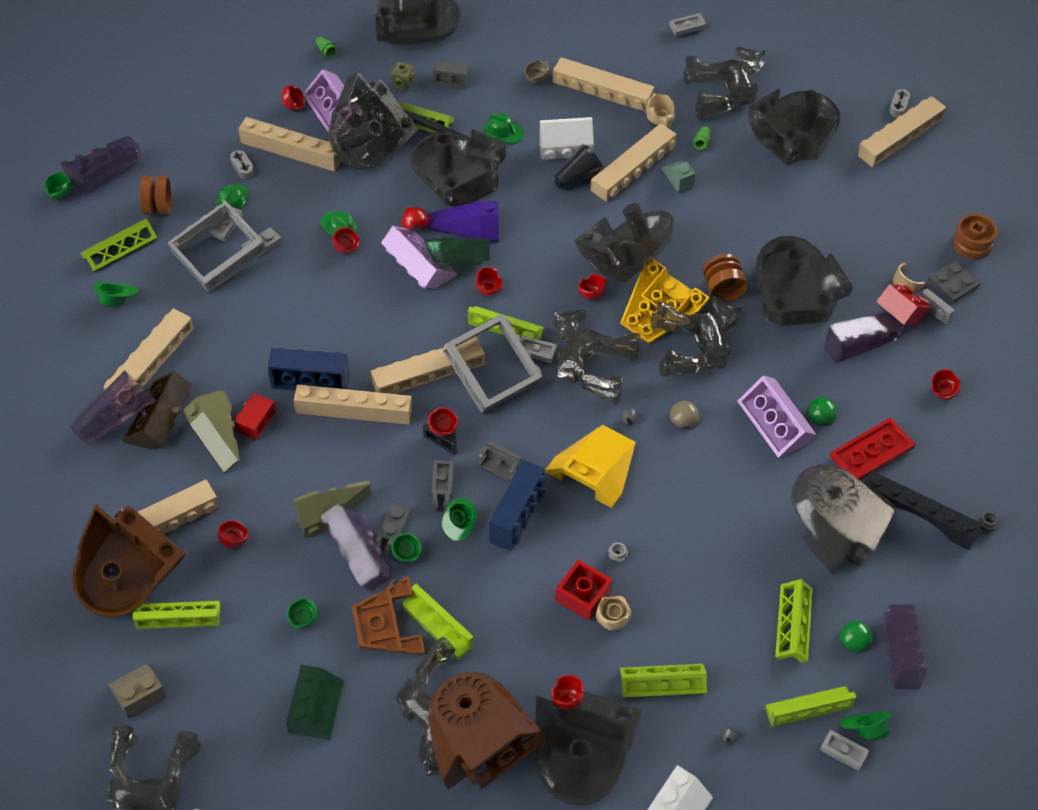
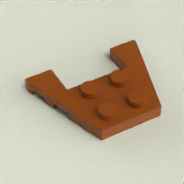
M409 576L394 585L388 586L384 591L376 595L374 594L352 606L360 649L425 655L422 635L400 639L392 600L413 596Z

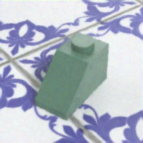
M675 162L662 167L663 173L678 193L694 188L696 173L688 162Z

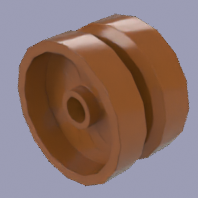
M143 175L141 177L140 203L144 215H153L156 208L160 215L170 214L172 192L168 175H159L156 178V182L152 175Z
M972 213L965 215L960 219L953 238L954 249L962 257L978 260L985 258L990 254L998 233L996 224L989 217L982 214Z

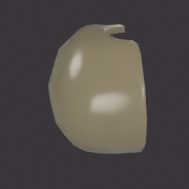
M537 59L528 63L524 70L526 79L534 84H540L547 80L550 74L548 62Z
M679 401L670 409L669 416L671 422L680 429L684 427L693 429L699 423V411L696 405L690 401Z

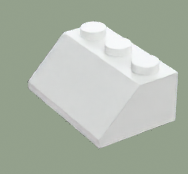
M592 117L540 121L539 146L541 160L570 158L582 144L587 145L590 148L588 151L591 154L593 153Z
M677 765L648 810H706L713 797L696 776Z

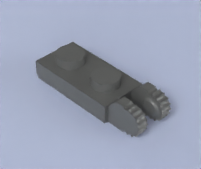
M434 460L431 491L433 497L432 511H437L438 498H445V511L450 504L453 461Z
M391 504L373 544V551L378 552L384 541L387 542L384 555H390L391 543L397 535L402 534L411 514V509Z

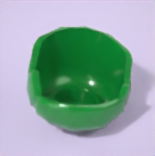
M63 172L50 175L44 182L45 191L51 199H64L70 194L72 189V183L68 175Z
M818 397L808 404L807 415L811 421L819 426L823 423L831 425L837 419V408L832 400L826 397Z
M410 533L397 535L391 543V554L400 563H412L421 554V542Z
M301 598L294 601L288 607L286 616L291 626L304 630L311 628L316 623L318 609L313 601Z
M852 621L846 623L839 631V642H842L847 650L862 652L871 645L873 635L865 623Z

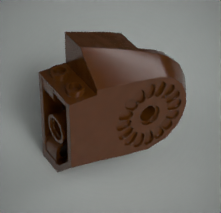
M95 504L78 544V555L72 572L73 590L78 601L89 612L101 617L117 618L128 615L139 608L185 558V552L130 505L125 509L121 508L116 513V519L114 520ZM112 575L117 576L116 578L108 579Z
M474 671L450 677L437 688L430 700L428 710L430 733L441 777L447 790L451 789L465 777L473 785L477 783L483 789L546 742L542 731L500 681L489 674ZM486 769L484 772L478 773L480 770Z

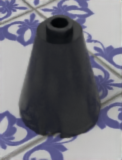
M582 144L555 175L554 183L559 189L566 190L595 177L602 171L603 166L594 152L591 154L588 151L590 148L587 145Z

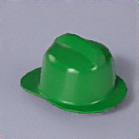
M492 114L484 128L488 136L506 143H517L524 137L522 127L513 123L506 114Z
M241 184L227 185L220 190L216 206L226 201L231 207L242 210L249 196V191Z
M329 212L324 214L320 220L321 227L332 236L342 227H349L358 233L357 224L347 212Z
M98 282L93 285V289L98 293V302L110 307H118L124 303L126 297L138 293V288L132 285Z
M456 498L449 504L441 522L442 529L449 539L462 541L468 537L477 518L475 505L466 498Z
M878 711L874 713L853 714L843 718L840 721V726L847 729H856L858 734L866 740L872 741L886 738L889 736L887 720L890 718L891 713L889 711Z

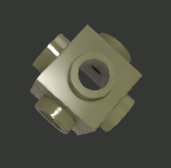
M399 62L396 63L395 68L391 69L390 73L393 88L404 91L410 90L416 77V73L413 72V65Z

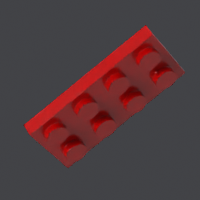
M890 417L830 452L829 457L855 484L867 477L871 471L879 470L914 449L915 443Z

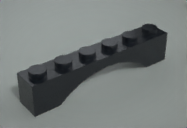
M871 471L860 494V498L876 506L898 508L923 518L938 528L951 542L967 550H970L982 525L981 522L874 471Z

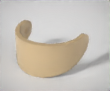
M906 263L899 265L893 276L894 285H907L914 290L913 292H917L925 287V281L914 282L902 274L901 271L906 268Z

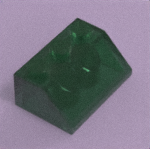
M477 237L424 239V244L433 262L441 263V266H452V263L467 265V262L480 265L482 261H490L489 239Z
M301 665L286 720L288 734L330 740L344 680L323 668Z

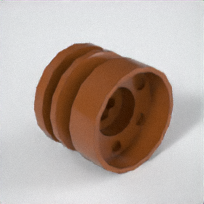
M732 254L717 255L708 260L703 266V275L713 300L717 302H730L738 299L746 292L748 284L737 256Z

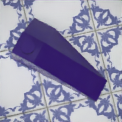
M479 201L428 213L430 219L427 228L429 230L445 234L454 233L458 234L461 238H474L477 242H499L498 201Z

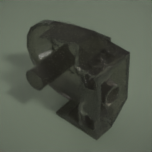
M379 0L375 16L377 41L389 42L391 45L430 44L443 41L459 27L461 21L460 8L454 0Z
M360 71L349 76L331 118L328 135L329 143L335 156L346 165L362 170L379 164L387 155L398 151L418 129L382 79L377 82L373 80L368 83Z
M777 89L749 106L748 120L756 139L786 166L797 162L799 159H817L834 136L840 123V111L837 105L829 97L814 90L796 91L779 99L780 89Z
M474 129L471 130V140L452 133L433 134L423 138L416 144L411 153V165L418 177L445 205L457 207L470 204L498 190V169L506 158V145Z
M632 203L622 210L626 221L614 230H612L607 218L604 217L574 241L581 255L598 273L626 282L638 272H642L670 244L673 237L675 220L669 212L654 210L643 213L638 203Z
M780 236L772 239L761 248L756 259L755 271L765 321L779 326L828 322L834 307H836V301L849 296L853 289L852 284L832 253L826 259L815 245L804 238Z
M817 464L807 468L797 477L792 488L791 501L795 513L808 530L802 540L831 574L838 569L844 558L858 566L865 562L875 550L896 508V504L858 480L851 473L832 465Z
M584 691L582 703L571 710L561 709L553 701L536 695L535 724L542 731L546 741L536 749L537 769L545 789L556 799L569 805L583 806L596 803L606 797L619 780L639 726L642 711Z

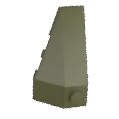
M220 390L196 397L183 411L190 425L223 472L227 473L240 461L237 439H234L233 434L235 424L231 420L230 412H232V405L225 391Z
M369 480L348 484L340 490H336L333 487L329 488L328 492L319 494L318 491H313L294 498L293 504L296 520L305 539L319 535L371 495Z

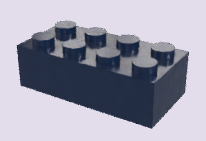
M271 348L268 362L271 389L296 391L297 385L348 390L350 372L347 354Z
M522 460L489 522V543L512 551L514 545L519 544L522 530H526L529 525V516L531 513H535L538 499L543 498L545 494V468Z

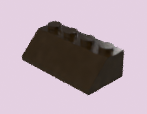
M175 371L153 380L123 441L147 449L163 446L167 440L168 432L175 424V417L182 410L181 405L183 401L189 396V389L192 384Z

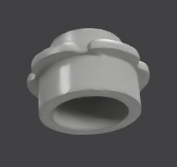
M614 543L608 549V555L611 560L621 562L628 556V550L622 543Z

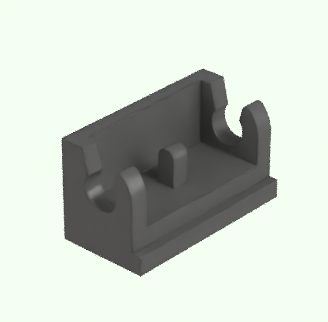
M437 60L433 69V84L466 89L469 80L470 64Z
M488 440L478 456L480 460L477 466L511 482L522 462V456Z

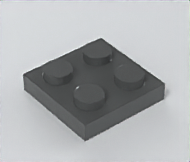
M956 260L930 275L927 280L952 304L980 286V282Z

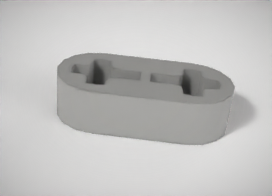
M898 89L895 92L889 111L892 116L899 117L904 115L910 98V93L907 90Z
M241 150L232 152L230 155L231 163L239 177L242 179L251 178L254 175L253 165L245 152Z

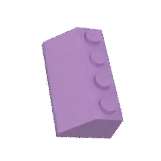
M322 69L303 94L329 135L336 139L356 131L366 117L352 96L345 93L346 88L338 76Z
M392 226L381 242L386 247L385 250L397 259V263L404 266L408 270L407 273L419 281L418 284L424 289H437L457 276V273L415 230Z
M763 375L737 401L778 458L803 448L817 435L774 378Z

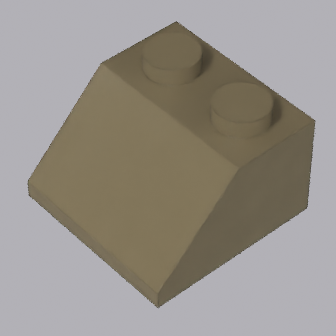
M147 664L108 684L128 719L166 698L161 683Z

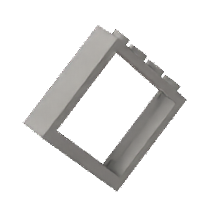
M226 201L216 206L214 210L202 216L200 220L188 226L186 230L168 242L172 253L208 293L212 292L267 251L264 241ZM229 217L250 239L251 243L203 277L181 251Z
M503 314L446 343L442 349L481 413L537 384L542 378L540 368L533 363L530 352L523 347L520 336L514 333L511 322ZM498 325L530 377L488 400L456 347Z

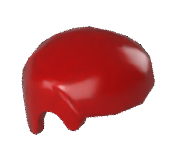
M294 84L285 86L281 93V101L290 111L300 110L305 107L304 94L299 87H293Z
M409 207L402 215L401 224L410 230L416 225L422 229L423 226L428 225L430 218L424 209Z
M342 227L334 233L332 239L333 246L341 254L353 253L359 247L360 237L349 227Z
M485 267L477 272L475 285L482 294L492 296L502 290L503 278L498 276L496 269Z
M590 274L588 279L582 278L580 284H578L580 295L588 300L602 297L606 291V278L599 274Z
M941 369L935 372L931 379L932 391L938 398L950 400L960 392V379L952 370Z
M438 407L429 414L428 426L436 436L446 437L457 429L458 418L455 412L449 408Z
M227 520L218 528V540L226 548L238 549L247 541L248 528L236 520Z
M573 675L559 677L557 684L551 689L553 703L559 708L567 710L579 706L584 699L582 680Z

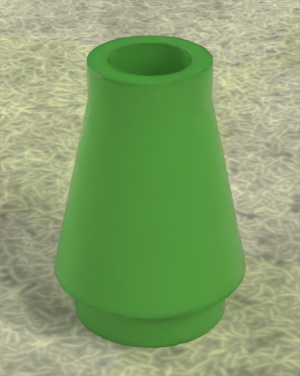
M324 37L317 38L316 44L322 55L326 58L334 57L337 53L336 45Z
M706 126L701 127L700 131L693 138V144L696 149L704 150L710 144V129Z

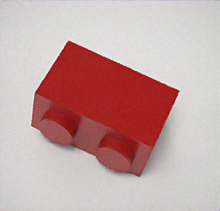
M254 393L250 399L246 400L244 408L234 418L236 432L257 441L276 413L274 401Z

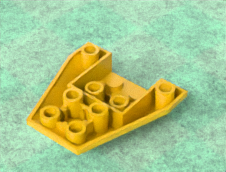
M652 258L640 272L620 324L650 344L697 314L710 297L696 287L691 290L669 275L665 266Z
M601 425L556 455L545 469V472L560 481L566 475L595 490V500L612 508L623 493L636 442Z

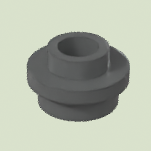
M991 511L982 513L978 522L982 523L981 527L987 531L995 530L999 525L998 516Z

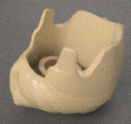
M653 94L646 106L647 119L654 125L661 123L670 129L675 119L674 101H671L668 95Z
M623 596L603 597L600 600L596 610V619L604 628L610 631L622 630L630 620L631 608Z

